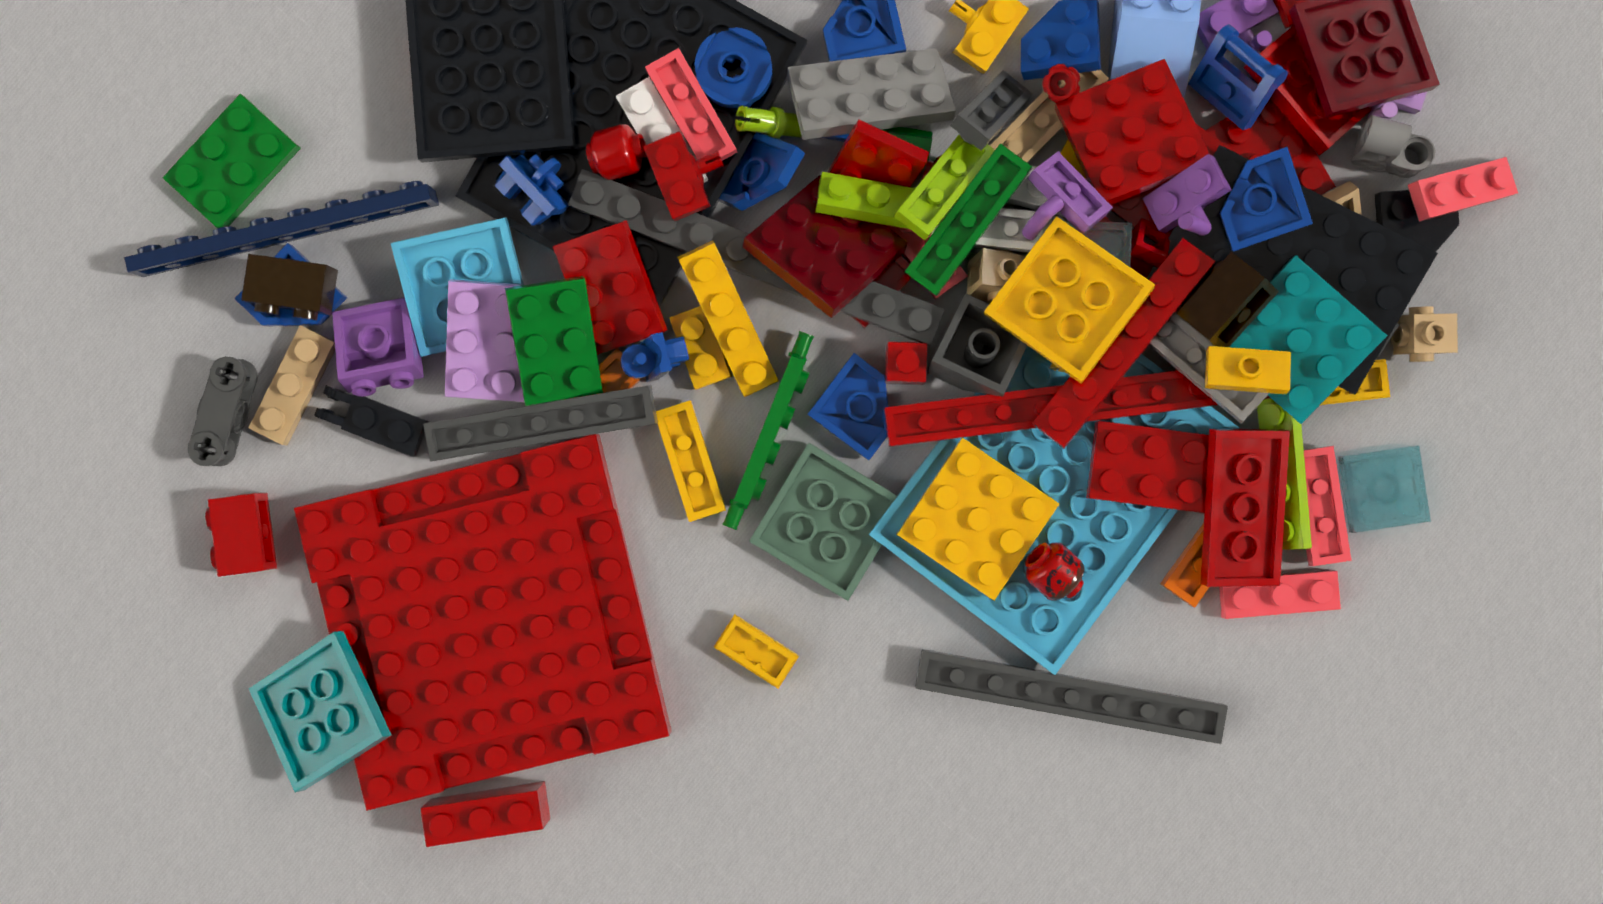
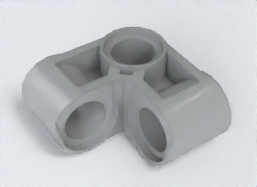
M1370 115L1368 120L1361 125L1351 163L1363 169L1409 178L1415 176L1431 164L1435 158L1436 150L1429 138L1412 134L1411 125ZM1405 149H1410L1417 154V165L1407 161Z

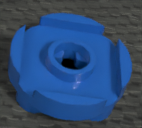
M735 27L728 28V31H722L718 34L716 32L702 42L695 57L697 81L707 98L721 107L730 109L739 108L740 106L750 107L766 93L772 80V62L768 49L759 36L747 29ZM735 59L741 61L740 68L744 72L741 75H735L733 78L728 77L727 69L723 67L726 62L732 64Z

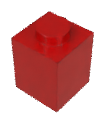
M888 342L885 353L886 384L923 385L926 383L928 343Z

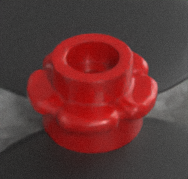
M1064 64L1052 66L1049 69V74L1043 78V91L1049 95V99L1053 102L1065 100L1075 94L1078 95L1080 91L1078 82L1081 79L1079 72L1074 67L1068 68ZM1060 80L1065 81L1066 84L1064 87H1060L1058 85V82Z

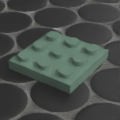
M808 443L749 542L849 601L882 544L868 534L896 499L897 495L811 443Z

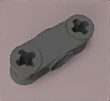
M225 356L218 358L212 364L204 394L197 408V418L191 439L188 443V454L194 463L200 466L212 465L221 467L228 465L234 459L242 430L248 419L249 406L258 379L257 370L251 362ZM231 370L238 373L237 380L230 377ZM210 444L217 448L215 455L212 451L208 450Z

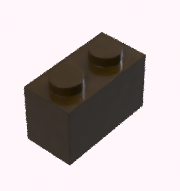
M1231 251L1224 260H1221L1213 267L1210 276L1198 290L1192 292L1185 299L1183 307L1177 314L1215 346L1230 347L1279 291L1264 276Z
M248 254L241 300L254 304L255 312L279 315L280 308L294 310L293 317L317 321L318 314L330 316L332 314L338 270L325 264Z

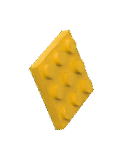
M1056 216L985 309L984 314L1082 384L1153 291L1155 284Z
M961 438L896 535L995 601L1060 503L964 438Z

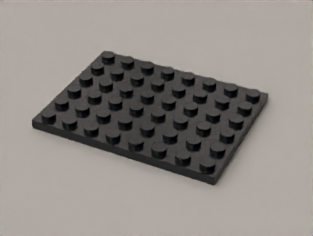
M565 0L564 12L576 149L476 158L455 196L494 219L507 217L509 227L554 251L552 246L613 225L570 207L562 214L552 215L541 224L531 225L522 216L520 211L531 198L522 190L516 198L509 199L495 187V183L504 171L499 164L506 156L514 159L519 155H523L529 161L534 155H538L544 163L552 158H556L561 163L556 176L563 182L562 187L557 192L569 203L581 170L584 169L594 173L590 168L586 155V146L588 143H591L593 133L620 124H627L634 130L616 96L649 77L645 66L679 48L696 77L695 57L700 45L708 36L715 32L718 34L722 31H728V28L738 27L747 29L764 41L771 56L773 72L772 80L766 93L749 108L770 110L787 81L788 67L796 65L807 45V39L736 0ZM735 59L732 64L726 62L723 66L727 69V76L731 78L744 72L740 68L741 61ZM710 100L709 102L735 145L737 153L723 160L724 167L705 173L708 181L704 183V190L711 207L697 213L708 218L714 212L719 203L720 195L728 186L749 146L752 144V138L756 133L749 131L740 132L736 129L735 120H751V118L736 116L738 108L721 107ZM647 156L643 157L642 167L638 173L612 180L664 200ZM632 232L660 307L682 269L677 257L686 252Z

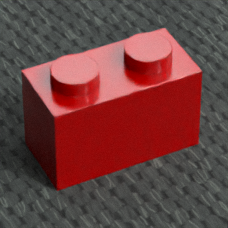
M252 493L208 499L209 508L206 509L205 520L208 529L212 531L214 546L210 550V559L212 566L217 569V576L277 569L268 493Z

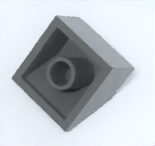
M965 293L932 359L928 374L961 390L1003 397L1027 345L984 314L989 304Z

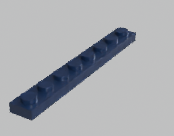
M411 181L401 184L398 191L385 193L384 190L369 191L362 194L363 199L349 203L347 199L332 200L324 204V209L312 212L309 208L295 209L287 213V218L275 221L271 217L258 218L249 222L250 227L238 230L232 226L217 228L212 231L213 236L201 239L198 236L180 237L174 240L175 245L164 248L161 245L143 246L137 249L138 254L124 257L128 273L147 277L439 206L436 190L428 184H423L422 181Z

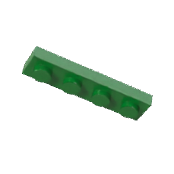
M1000 143L905 270V273L937 296L1032 170V166Z

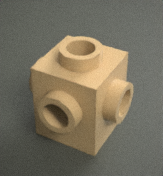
M982 248L968 262L967 294L979 300L987 301L990 304L1026 256L1013 254L1012 251Z
M1433 306L1409 307V315H1402L1397 322L1399 326L1391 337L1393 355H1409V362L1434 361V354L1458 353L1457 313L1434 314Z

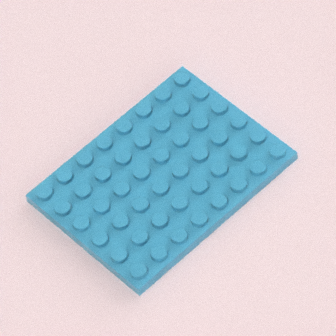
M1027 345L1005 392L1063 385L1070 376L1065 372H1058V369L1056 371L1050 369L1052 363ZM1141 354L1123 377L1165 371ZM975 392V393L973 394V396L987 395V394ZM1212 406L1098 420L1209 435V429H1239L1237 425ZM1096 421L1086 422L1065 449L1061 448L1037 428L964 437L965 440L1060 503L995 601H993L896 535L961 438L940 440L868 535L1052 674L1056 675L1178 510L1086 498ZM1053 542L1062 543L1084 564V574L1082 577L1084 584L1072 598L1064 597L1060 600H1049L1029 583L1026 578L1027 567L1025 562L1029 554L1038 545Z

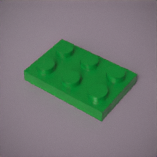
M240 93L162 178L216 228L229 227L295 156L301 147Z
M584 276L505 288L525 406L603 393Z

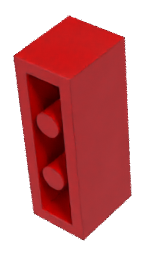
M545 781L431 798L420 808L426 847L542 830L550 821Z

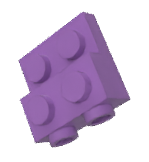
M405 297L332 312L337 378L348 393L352 392L356 396L365 397L373 395L376 392V387L391 385V387L396 389H405L411 387L415 379L424 378L422 357L419 354Z

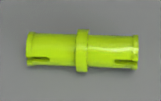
M740 106L736 112V116L751 118L750 121L735 120L736 129L740 132L765 133L767 136L776 139L781 136L802 138L797 115L784 112L780 107H771L770 110Z

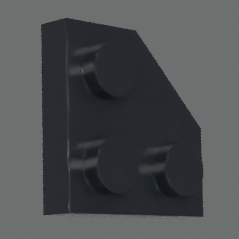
M1409 190L1385 191L1375 194L1376 221L1378 224L1435 252L1459 226L1458 211L1419 222Z

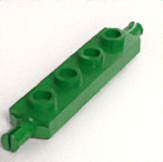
M799 331L795 345L788 354L791 358L735 498L729 501L731 504L722 523L724 526L737 530L745 509L748 508L751 499L759 501L767 482L766 479L761 478V474L766 463L773 466L781 447V444L775 442L780 427L788 429L796 409L789 406L794 392L802 394L810 372L803 370L807 361L806 355L814 339V336Z

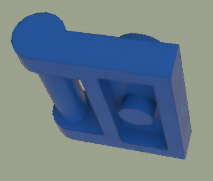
M1227 24L1221 28L1189 80L1188 85L1240 129L1246 130L1253 126L1274 91L1286 79L1288 71L1279 64L1272 65L1238 37L1239 31L1230 24ZM1227 49L1262 77L1259 85L1223 57Z

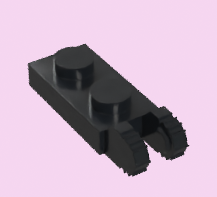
M325 386L323 393L328 398L349 403L350 406L345 417L335 414L334 411L326 408H317L314 414L315 417L339 425L342 430L416 457L425 435L423 424L430 421L368 397L352 395L339 389Z

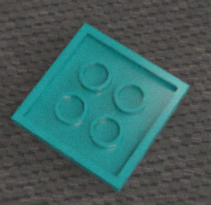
M1294 255L1269 281L1279 291L1277 295L1230 347L1291 352L1290 391L1287 394L1269 393L1268 396L1302 424L1388 335L1298 256Z
M344 631L332 632L248 688L295 793L308 789L392 735Z

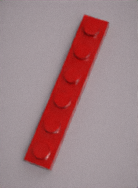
M1182 238L1149 279V281L1155 284L1153 291L1083 383L1080 384L1070 376L1033 421V426L1061 448L1065 449L1184 303L1185 299L1214 266L1215 261Z

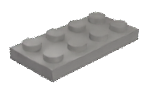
M937 48L791 66L787 69V80L803 140L850 134L858 119L881 130L954 120L956 109Z

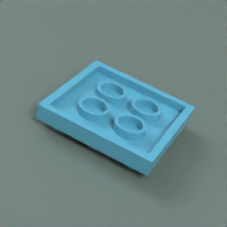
M507 217L390 243L420 357L446 351L448 281L450 279L524 285Z

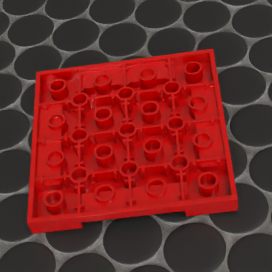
M599 434L580 437L491 461L294 508L311 582H317L328 632L331 634L335 631H344L392 734L354 759L366 811L441 793L445 789L590 753L595 755L670 736L672 732Z

